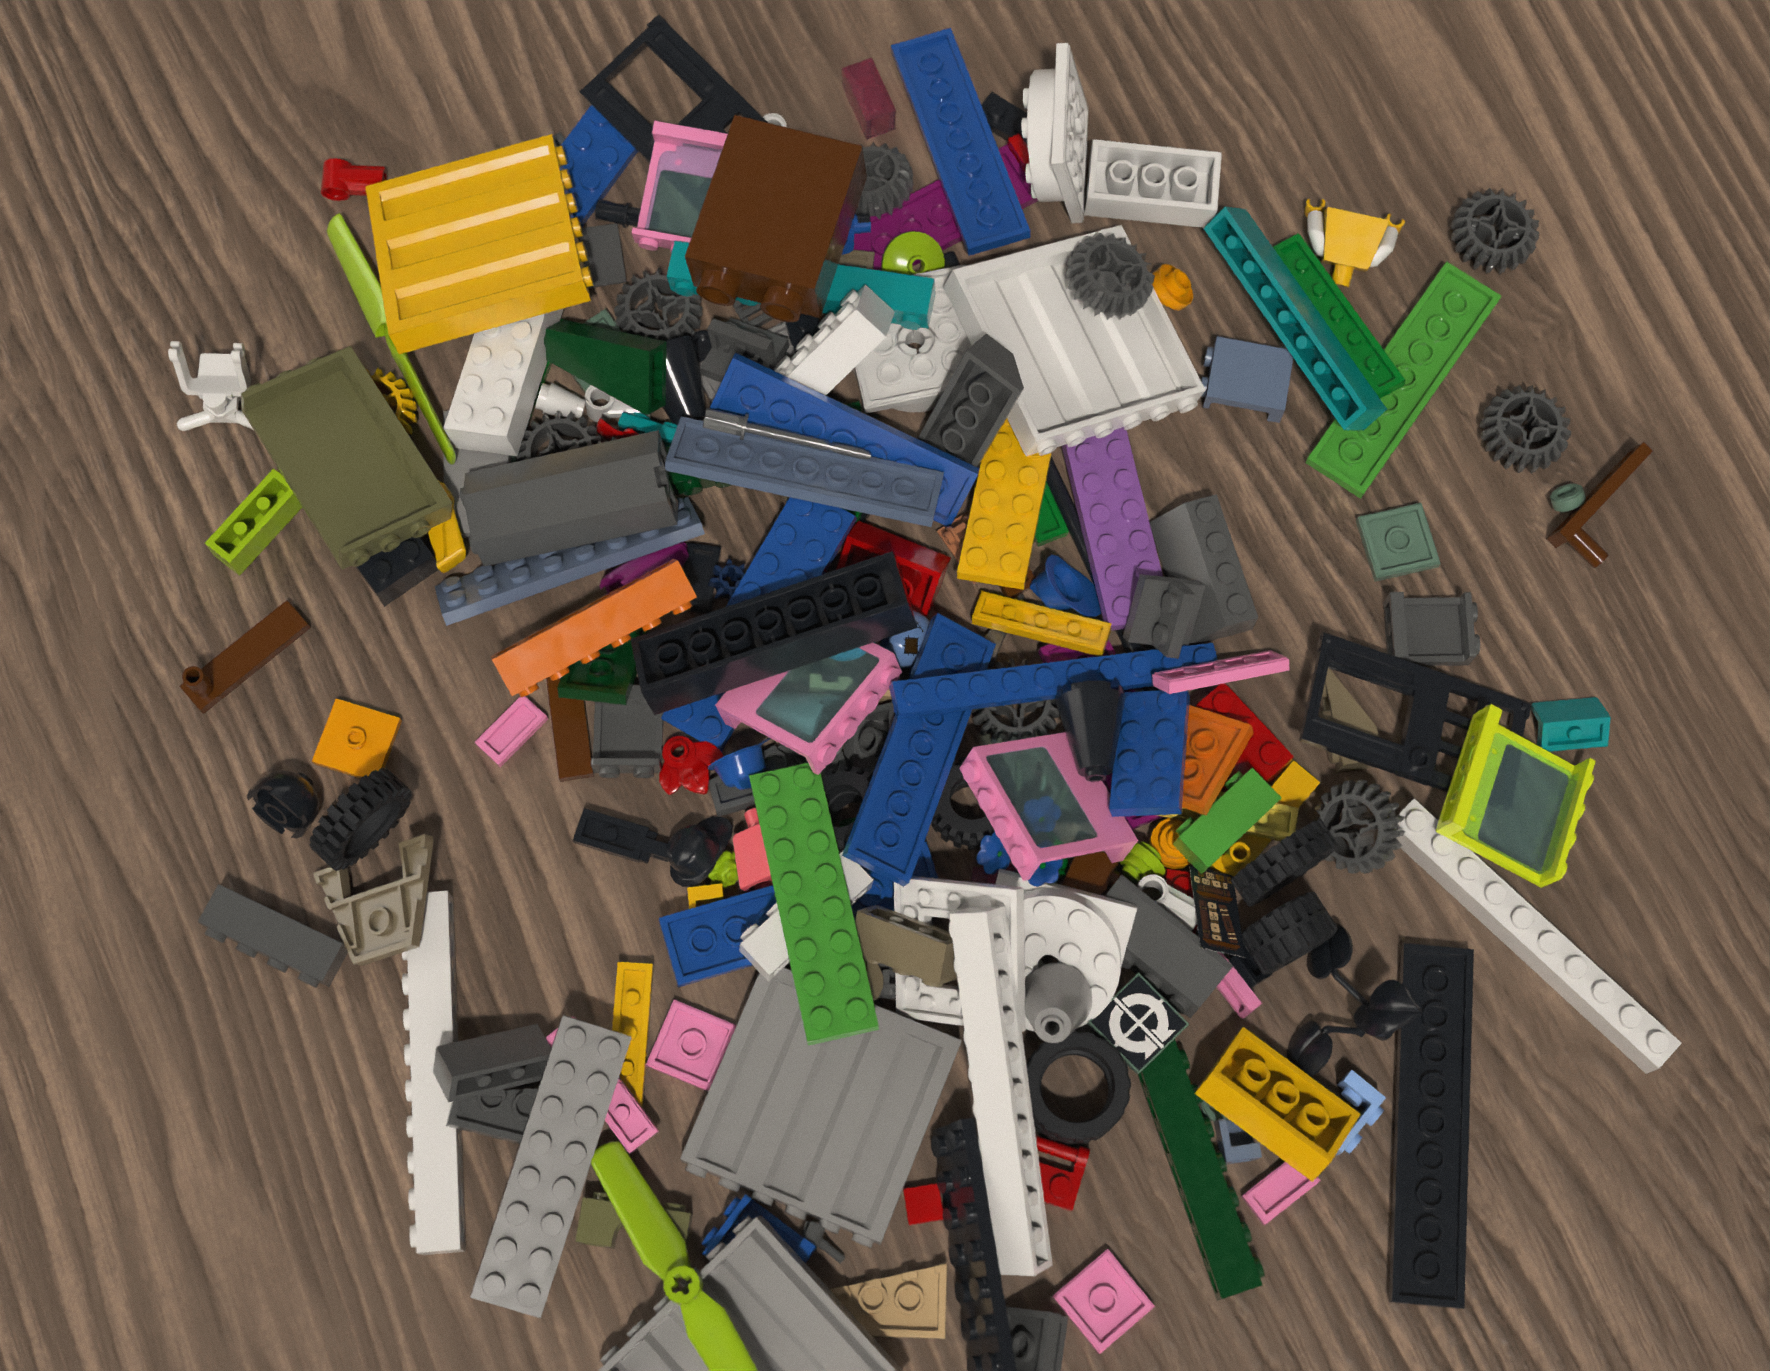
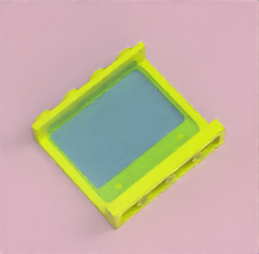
M1490 704L1472 716L1435 832L1543 888L1561 880L1567 871L1568 864L1566 859L1569 850L1576 841L1575 829L1578 820L1585 810L1583 802L1586 792L1594 780L1592 772L1596 761L1588 758L1577 765H1573L1499 725L1503 710Z

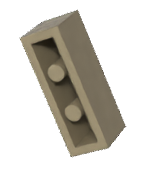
M879 905L857 911L855 925L864 961L873 964H885L892 967L893 972L921 978L923 984L931 987H941L945 983L958 979L954 969L955 955L950 932Z

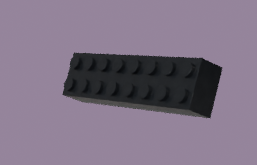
M891 551L640 635L630 640L641 693L653 714L657 715L918 627L902 573L894 553Z

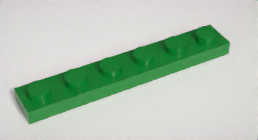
M1298 233L1275 245L1273 248L1378 397L1381 399L1403 387L1405 378L1302 236Z

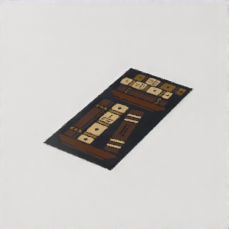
M1189 865L1200 948L1245 958L1235 886L1231 882L1233 875L1206 870L1201 874L1194 866Z

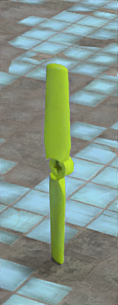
M338 213L333 216L328 224V238L370 328L376 338L385 336L391 356L411 389L447 462L450 465H454L456 461L455 450L419 380L407 352L399 354L388 334L381 285L345 219Z
M612 1141L595 1149L591 1159V1165L643 1264L664 1280L663 1288L666 1296L672 1302L680 1305L687 1336L709 1371H758L726 1310L703 1292L702 1279L691 1268L684 1238L619 1141ZM680 1277H683L686 1281L692 1279V1282L688 1285L690 1292L686 1295L681 1291L675 1293V1289L679 1286L677 1280Z

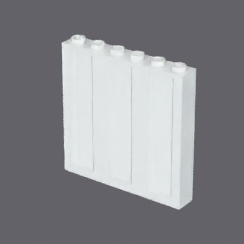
M1122 225L953 269L944 285V289L971 345L976 343L985 334H988L1014 355L1024 389L1007 419L1025 456L1036 453L1043 456L1053 452L1059 446L1067 444L1068 447H1073L1092 436L1103 438L1122 427L1125 430H1129L1145 420L1152 419L1155 422L1175 411L1180 413L1188 412L1198 405L1197 401L1206 391L1154 288L1149 298H1147L1148 301L1142 308L1137 310L1135 314H1132L1131 317L1126 314L1120 320L1115 315L1107 320L1102 312L1094 316V309L1091 307L1083 309L1084 302L1082 300H1074L1076 291L1068 289L1070 281L1066 278L1068 260L1075 248L1088 239L1089 236L1095 238L1102 233L1107 239L1108 236L1114 233L1117 240L1120 241L1126 237V243L1132 246ZM1094 261L1089 263L1090 270H1094L1096 267ZM1130 283L1125 285L1126 292L1131 291Z

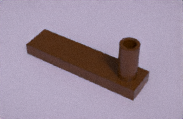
M1645 442L1629 450L1586 496L1585 503L1574 509L1547 537V540L1555 548L1567 542L1594 569L1598 567L1609 554L1581 527L1653 450Z
M286 600L201 669L196 666L186 668L182 675L184 683L179 687L196 707L205 714L308 631L310 626Z
M548 677L546 682L559 780L564 782L594 777L591 767L592 754L585 701L559 698L557 687L561 677L554 681H551L550 677Z

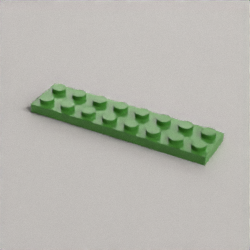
M1446 262L1384 349L1405 378L1404 386L1380 399L1387 410L1365 430H1343L1335 418L1305 463L1361 499L1502 296L1449 262Z
M809 763L749 775L808 1046L879 1030L821 773L819 775L813 773Z

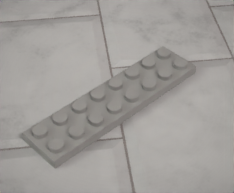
M562 1015L470 1298L541 1318L632 1036Z

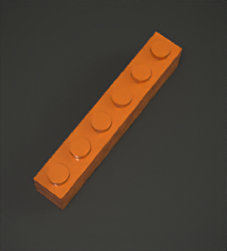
M672 559L492 655L491 659L511 696L519 693L520 697H524L539 689L538 682L550 677L551 681H554L569 673L568 666L580 660L582 664H586L601 655L599 650L611 644L615 648L631 639L630 633L641 627L643 631L654 628L662 622L661 616L671 611L674 615H677L692 607L690 601L697 598L678 560Z

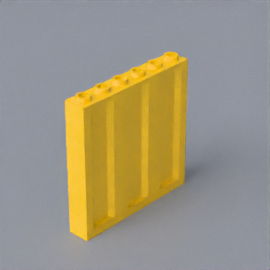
M552 134L365 186L388 334L399 354L591 301L589 287L594 286L589 267H584L583 262L588 261L583 241L579 242L578 237L583 236V231L578 217H573V213L578 212L573 193H568V189L573 188L568 169L563 170V165H567L568 161L563 146L556 145Z

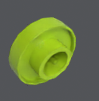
M1142 841L1136 843L1125 859L1120 861L1123 867L1121 870L1122 874L1135 884L1147 875L1163 877L1166 870L1160 862L1162 859L1161 855L1152 846Z

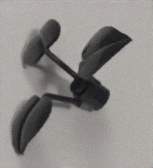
M1335 923L1338 930L1334 936L1308 953L1307 967L1310 974L1317 979H1325L1331 974L1362 1005L1354 1013L1356 1028L1327 1025L1321 1029L1317 1022L1309 1021L1295 1032L1289 1043L1286 1059L1310 1077L1317 1074L1331 1057L1333 1043L1328 1035L1329 1033L1355 1034L1359 1037H1363L1367 1033L1378 1040L1385 1041L1393 1035L1394 1031L1422 1014L1421 1009L1412 999L1408 989L1397 980L1391 979L1381 983L1372 992L1370 1001H1368L1339 974L1338 969L1346 966L1351 960L1353 945L1348 931L1338 923Z

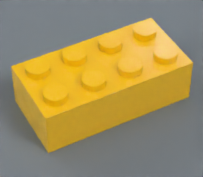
M1244 1027L1225 1048L1195 1092L1206 1103L1312 1182L1332 1162L1361 1115Z

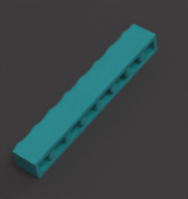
M1225 206L1203 229L1343 430H1365L1387 408L1248 211L1243 208Z
M674 241L666 276L670 289L681 296L698 295L696 292L697 287L693 285L685 259L689 243ZM838 265L822 313L828 314L832 312L835 315L842 308L840 303L845 296L853 289L858 292L866 284L895 311L891 321L892 324H899L910 330L929 329L936 294L934 278ZM739 297L736 298L737 301L748 306L761 304Z

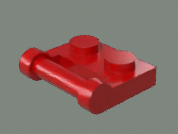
M1036 1135L1038 1151L1075 1162L1072 1172L1039 1162L1044 1203L1072 1212L1090 1154V1148L1080 1145L1078 1149Z

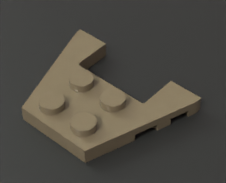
M423 834L399 843L403 879L351 896L348 868L336 871L328 867L313 873L317 885H321L326 897L324 901L327 908L333 910L339 923L336 928L354 965L364 966L420 947L434 842L433 836Z

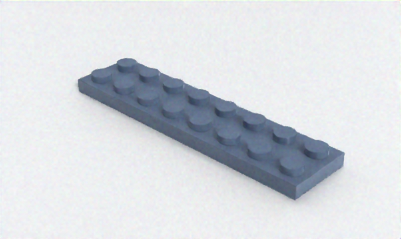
M682 416L665 460V469L669 472L932 527L944 472L875 457L860 459L838 454L832 450L816 449L745 432L744 440H740V436L703 428L704 421Z
M688 497L683 499L677 498L678 525L507 561L493 566H481L471 574L447 578L440 585L435 586L446 626L704 535L701 521Z

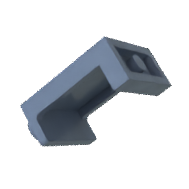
M1217 336L1213 348L1207 347L1203 366L1209 367L1208 377L1202 376L1201 379L1206 390L1202 395L1204 397L1202 408L1209 409L1211 403H1218L1268 413L1267 421L1280 423L1286 407L1293 356L1288 349Z

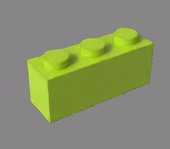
M273 468L210 536L205 544L218 560L240 576L299 512L302 506L283 475Z

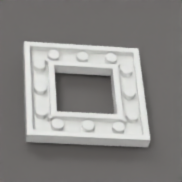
M912 876L909 884L904 887L894 882V911L932 925V917L950 918V913L966 908L1005 906L1022 1032L1025 1031L1024 887ZM895 973L896 1014L910 1019L964 1026L962 1010L959 1006V986L943 984L941 987H931L923 984L921 978Z

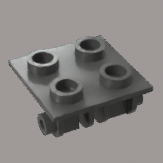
M613 223L582 228L583 236L578 237L579 242L583 241L588 255V261L583 262L584 267H589L594 286L589 288L626 283L618 224Z

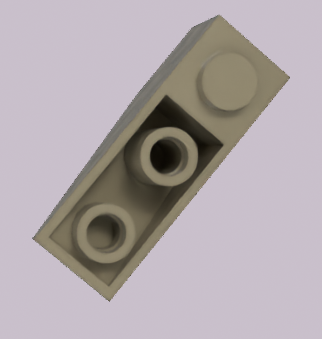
M1328 668L1321 699L1324 711H1321L1320 717L1379 737L1377 726L1331 669ZM1327 751L1329 762L1331 764L1335 763L1337 773L1375 768Z

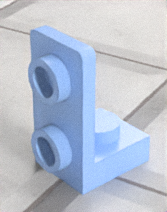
M1353 1070L1346 1073L1337 1086L1343 1090L1341 1095L1349 1103L1356 1107L1362 1105L1364 1109L1336 1156L1343 1153L1344 1150L1350 1154L1362 1139V1136L1358 1134L1366 1123L1372 1126L1384 1111L1380 1105L1386 1097Z

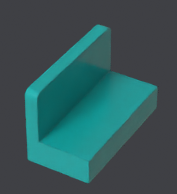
M1597 697L1532 703L1531 711L1539 722L1537 745L1552 752L1608 746L1611 716Z

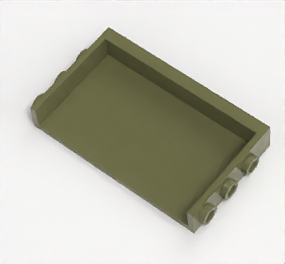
M351 346L323 358H314L305 366L293 371H284L275 379L263 384L251 385L245 392L241 393L242 412L342 570L350 566H360L367 562L371 556L381 551L390 552L397 548L401 542L411 537H422L432 527L451 519L452 501Z

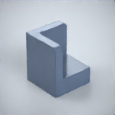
M1224 1118L1214 1122L1218 1149L1222 1153L1226 1165L1254 1161L1262 1157L1260 1143H1254V1138L1232 1121Z

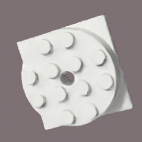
M1058 43L1056 46V68L1034 70L1030 76L1029 88L1023 89L1024 108L1028 109L1027 118H1022L1021 128L1023 138H1027L1030 162L1026 164L1027 184L1031 183L1032 198H1037L1039 202L1064 201L1071 223H1083L1089 108L1071 47L1068 43Z
M965 265L914 274V276L934 278L936 294L929 329L910 330L899 324L891 323L886 338L853 369L865 414L891 408L905 412L934 410L966 350L972 346L944 289V285L952 270L964 267ZM918 343L922 347L919 348L917 354V350L910 348L908 345Z
M999 869L995 885L1024 887L1025 980L1031 973L1046 965L1041 961V957L1044 955H1053L1058 959L1059 962L1057 963H1063L1076 968L1090 985L1092 990V1007L1087 1019L1075 1031L1081 1033L1089 1032L1101 1038L1087 1023H1089L1090 1019L1096 1018L1107 1007L1116 992L1120 978V969L1136 915L1137 905L1056 883L1050 884L1045 882L1040 887H1034L1028 880L1023 881L1020 874ZM1025 1016V1029L1034 1031Z

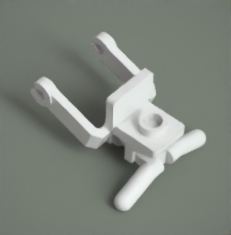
M171 341L170 346L172 349L168 350L169 359L174 364L181 390L187 395H198L204 401V411L179 419L177 422L178 429L187 431L208 423L222 422L238 423L254 430L244 413L238 410L241 393L245 392L251 383L245 359L244 344L233 343L235 350H232L231 354L202 353L200 355L198 377L192 378L181 342Z

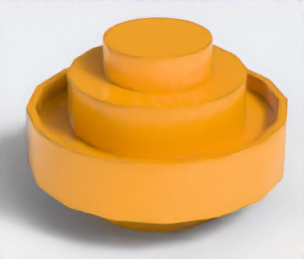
M1164 264L1153 272L1155 277L1152 286L1163 306L1165 305L1173 310L1180 311L1191 304L1193 300L1191 282L1182 270L1177 269L1173 265Z
M1167 818L1159 822L1151 833L1149 845L1161 855L1162 859L1160 862L1164 867L1181 869L1191 864L1173 845L1179 837L1175 831L1185 821Z

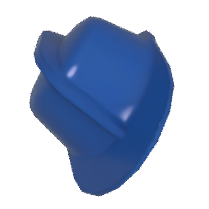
M1056 555L1047 557L1045 569L1030 583V589L1042 600L1046 607L1061 611L1073 608L1087 617H1096L1101 614L1096 588L1093 583Z
M767 738L754 746L730 753L710 764L708 769L715 770L727 787H737L739 790L751 789L749 775L765 772L766 767L761 746L771 738Z

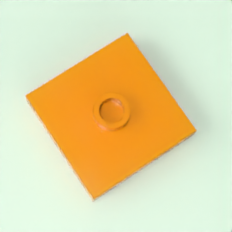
M336 698L314 753L312 763L357 778H362L365 775L369 777L372 771H379L380 768H385L402 720L399 717Z

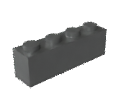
M219 884L198 920L201 925L207 928L205 935L221 943H224L226 938L238 943L235 948L236 950L252 958H255L256 954L259 953L269 958L266 963L267 965L283 973H286L288 968L300 973L297 979L317 988L319 982L330 987L348 953L343 943Z

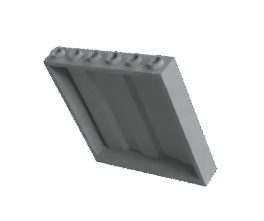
M783 968L769 982L759 973L680 1160L687 1164L685 1171L705 1179L706 1174L709 1173L719 1177L718 1184L727 1189L738 1192L739 1188L743 1187L752 1191L753 1195L751 1198L758 1202L771 1206L774 1200L786 1205L785 1213L796 1218L805 1220L806 1215H810L819 1219V1224L832 1233L838 1234L841 1228L853 1233L851 1240L863 1246L872 1248L873 1243L881 1245L962 1040L874 1005L879 1030L808 1046L792 971Z
M762 1215L754 1220L749 1216L746 1217L733 1230L736 1237L727 1246L721 1242L706 1256L710 1262L701 1271L694 1268L702 1279L703 1292L726 1310L758 1371H903ZM683 1278L680 1281V1284L684 1287L681 1290L684 1295L690 1292L688 1285L692 1282V1279L686 1281ZM667 1296L655 1305L653 1309L657 1314L648 1323L642 1319L626 1334L630 1340L621 1349L615 1345L600 1359L603 1366L598 1370L709 1371L687 1336L680 1305L672 1302Z

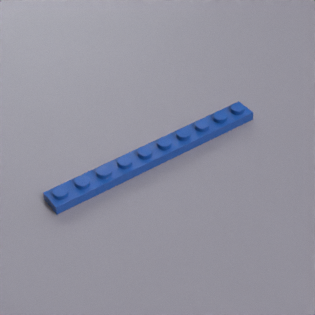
M1205 643L1182 646L1179 659L1167 658L1156 649L893 681L889 689L896 719L1056 699L1058 690L1063 688L1064 694L1071 691V684L1084 681L1110 682L1111 689L1118 690V685L1122 686L1124 690L1154 687L1152 674H1155V672L1217 661L1218 659L1214 644Z

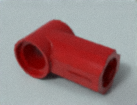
M337 158L325 160L321 195L334 201L347 200L350 198V195L367 196L365 186L387 180L386 167L357 166Z

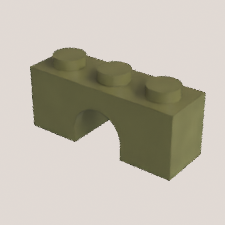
M593 1192L592 1198L583 1197L575 1242L615 1249L617 1234L623 1227V1224L607 1194ZM664 1203L665 1211L684 1238L686 1248L688 1249L693 1215L685 1212L686 1206Z

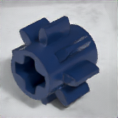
M728 559L723 569L720 566H714L713 573L718 578H711L708 586L715 587L717 591L715 599L723 597L727 598L729 602L744 576V564L738 567L732 565L731 559ZM726 577H730L731 582L735 583L734 587H730L729 582L724 581Z

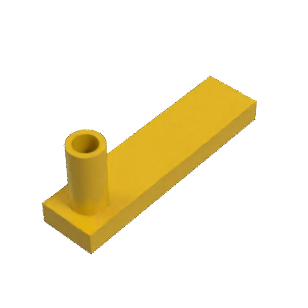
M1293 760L1271 787L1281 797L1277 802L1278 804L1299 808L1320 782ZM1244 834L1210 868L1216 872L1235 876L1261 854L1271 842V839Z

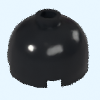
M277 770L264 775L253 785L247 794L248 801L253 797L256 803L252 808L255 814L278 833L283 834L284 828L295 832L291 838H300L307 832L317 817L320 805L312 780L303 773L287 770Z

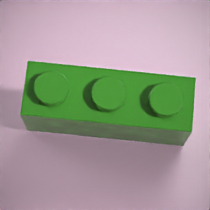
M1253 768L1245 775L1238 771L1224 784L1228 791L1220 798L1217 796L1206 816L1202 814L1196 821L1189 817L1175 831L1179 837L1173 843L1174 847L1201 874L1281 799L1279 794Z

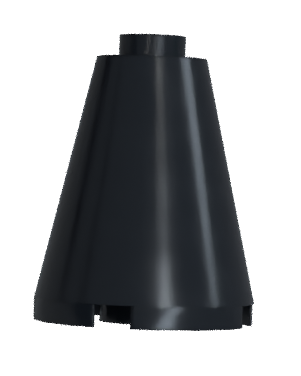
M682 336L665 341L666 405L662 408L672 423L677 426L681 416L702 421L705 417L706 407L697 345L694 337Z
M1107 681L1077 682L1071 684V691L1064 694L1063 688L1058 690L1056 704L1078 774L1085 777L1087 781L1099 782L1105 780L1106 776L1113 772L1125 704V691L1120 685H1118V690L1111 689L1110 682Z

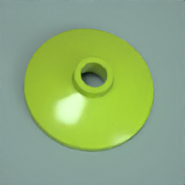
M917 231L905 232L895 237L886 247L882 258V271L914 275L944 269L945 267L943 251L936 240L925 233ZM919 259L921 261V268L918 271H914L912 264L915 260Z

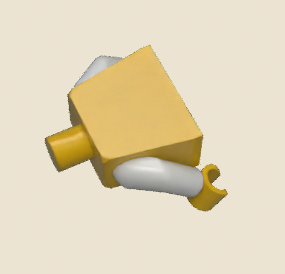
M1307 199L1304 213L1307 217L1308 235L1314 252L1321 256L1322 263L1334 265L1332 279L1337 286L1350 287L1353 270L1366 272L1369 267H1377L1394 250L1398 234L1405 224L1404 219H1401L1398 225L1392 224L1390 222L1391 214L1382 219L1331 207L1325 209L1326 202L1324 199H1321L1320 207H1313L1310 205V199Z

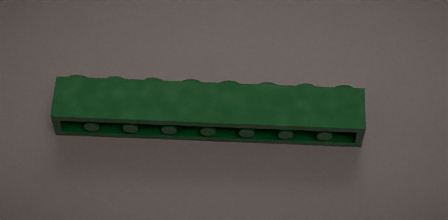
M1174 1039L1137 1076L1213 1292L1218 1301L1263 1286L1261 1278L1265 1277V1273L1259 1257L1252 1256L1248 1245L1249 1242H1252L1249 1227L1245 1220L1241 1222L1236 1211V1207L1240 1206L1238 1196L1233 1186H1227L1223 1173L1227 1172L1226 1163L1220 1151L1215 1152L1211 1138L1215 1137L1210 1119L1208 1117L1203 1118L1198 1104L1202 1103V1099L1195 1094L1198 1086L1196 1083H1190L1186 1071L1190 1069L1187 1054L1184 1049H1178Z

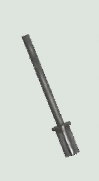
M710 408L706 409L703 428L740 436V440H744L745 432L816 449L832 450L838 454L860 459H870L872 457L871 452L862 448L839 443L831 444L822 439L748 423L749 414L747 413L745 416H740Z

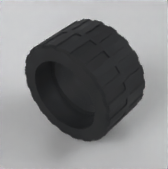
M1073 1031L1061 1042L1048 1043L1044 1041L1029 1058L1026 1067L1034 1127L1036 1131L1048 1137L1047 1139L1066 1145L1088 1144L1092 1140L1096 1141L1103 1137L1125 1113L1124 1110L1130 1100L1131 1079H1129L1128 1075L1129 1069L1121 1058L1119 1051L1114 1049L1109 1044L1110 1042L1104 1038L1101 1039L1089 1032ZM1077 1055L1085 1057L1094 1062L1106 1077L1108 1084L1106 1103L1103 1109L1089 1120L1082 1122L1065 1121L1054 1115L1043 1100L1041 1092L1043 1075L1050 1064L1064 1056Z

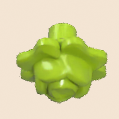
M725 851L719 857L715 867L708 876L711 879V885L722 883L725 889L728 886L734 885L738 880L735 852Z

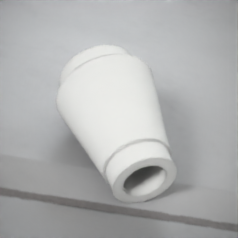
M543 383L535 408L542 410V414L555 415L558 411L564 417H567L572 412L576 418L580 419L586 403L585 399L554 383H551V385Z

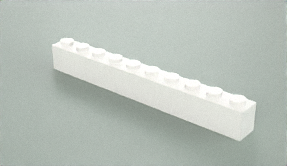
M1413 799L1401 811L1399 815L1405 818L1397 824L1398 828L1403 829L1405 833L1403 836L1396 837L1403 845L1400 848L1644 1073L1647 1074L1659 1069L1682 1044L1476 854L1435 832L1438 820L1418 801Z
M448 891L427 892L420 947L402 953V959L407 960L408 974H403L402 988L404 995H408L409 1009H404L403 1023L404 1029L410 1031V1044H405L404 1058L406 1066L411 1065V1080H406L405 1093L407 1101H412V1115L407 1116L406 1128L408 1137H413V1152H408L407 1157L409 1174H414V1188L409 1189L408 1196L410 1210H415V1225L410 1226L411 1247H416V1253L420 1255L466 1252L462 1131L446 1126L452 1102L447 1101L433 1073L436 1046L458 1042L453 897Z
M1005 906L971 907L949 914V932L953 940L954 969L958 977L959 1006L962 1010L964 1022L963 1038L967 1046L969 1060L968 1076L973 1090V1113L977 1120L978 1143L1000 1274L1036 1276L1053 1266L1006 908Z

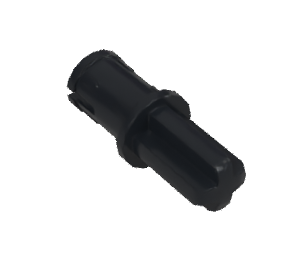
M599 199L595 209V220L621 224L626 229L629 225L637 227L641 209L632 207V203L623 205ZM653 211L649 230L658 229L660 213Z

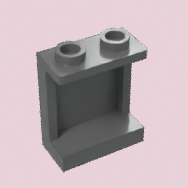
M1390 592L1383 602L1387 654L1421 666L1469 665L1476 655L1480 653V636L1475 634L1474 622L1477 621L1478 608L1476 602H1472L1471 592H1463L1460 597L1404 598V592Z
M633 685L626 705L594 702L593 758H591L593 772L599 773V776L603 778H617L620 776V773H633V776L637 778H652L654 773H659L663 766L664 720L661 719L663 713L653 714L641 693L640 685Z

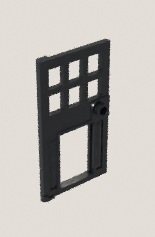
M657 15L647 24L648 28L579 91L649 164L655 142L652 135L653 126L608 83L646 46L702 100L677 125L728 134L724 129L732 122L734 115H741L742 117L768 123L661 15ZM663 171L660 175L700 213L705 200L704 196L708 192L712 179H707L698 189H695L681 174Z
M1326 632L1320 634L1316 649L1318 655L1299 742L1393 773L1396 776L1448 792L1453 776L1435 770L1438 752L1459 758L1462 747L1441 740L1443 724L1446 722L1468 730L1472 720L1446 710L1449 693L1475 701L1473 714L1490 704L1510 713L1508 730L1521 737L1524 736L1526 720L1530 716L1531 703ZM1328 668L1410 696L1401 744L1318 717ZM1508 745L1505 746L1503 760L1500 761L1497 771L1500 773L1497 791L1491 790L1487 806L1505 812L1511 809L1520 758V751Z

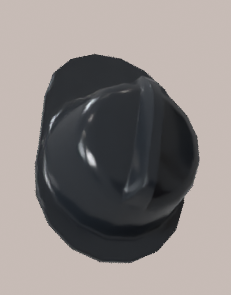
M710 817L698 824H690L679 829L672 835L666 847V856L670 863V875L676 884L682 887H692L701 883L709 876L732 837L733 827L728 819L724 817Z

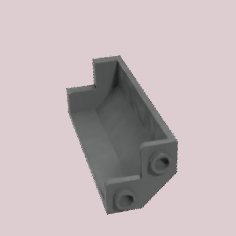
M659 430L465 473L464 487L460 489V498L466 510L470 530L469 542L472 552L479 555L484 566L678 525V501L668 479V471L665 469V460L668 452Z

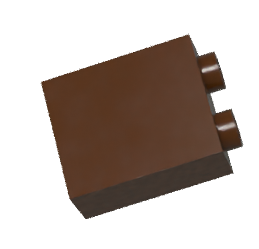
M734 115L685 254L693 285L697 287L696 292L698 295L711 303L722 306L733 305L737 297L761 303L760 308L765 314L784 322L798 321L801 313L821 318L867 180L863 146Z

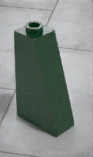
M562 320L546 328L544 345L548 362L643 414L649 415L666 405L665 341L568 320Z

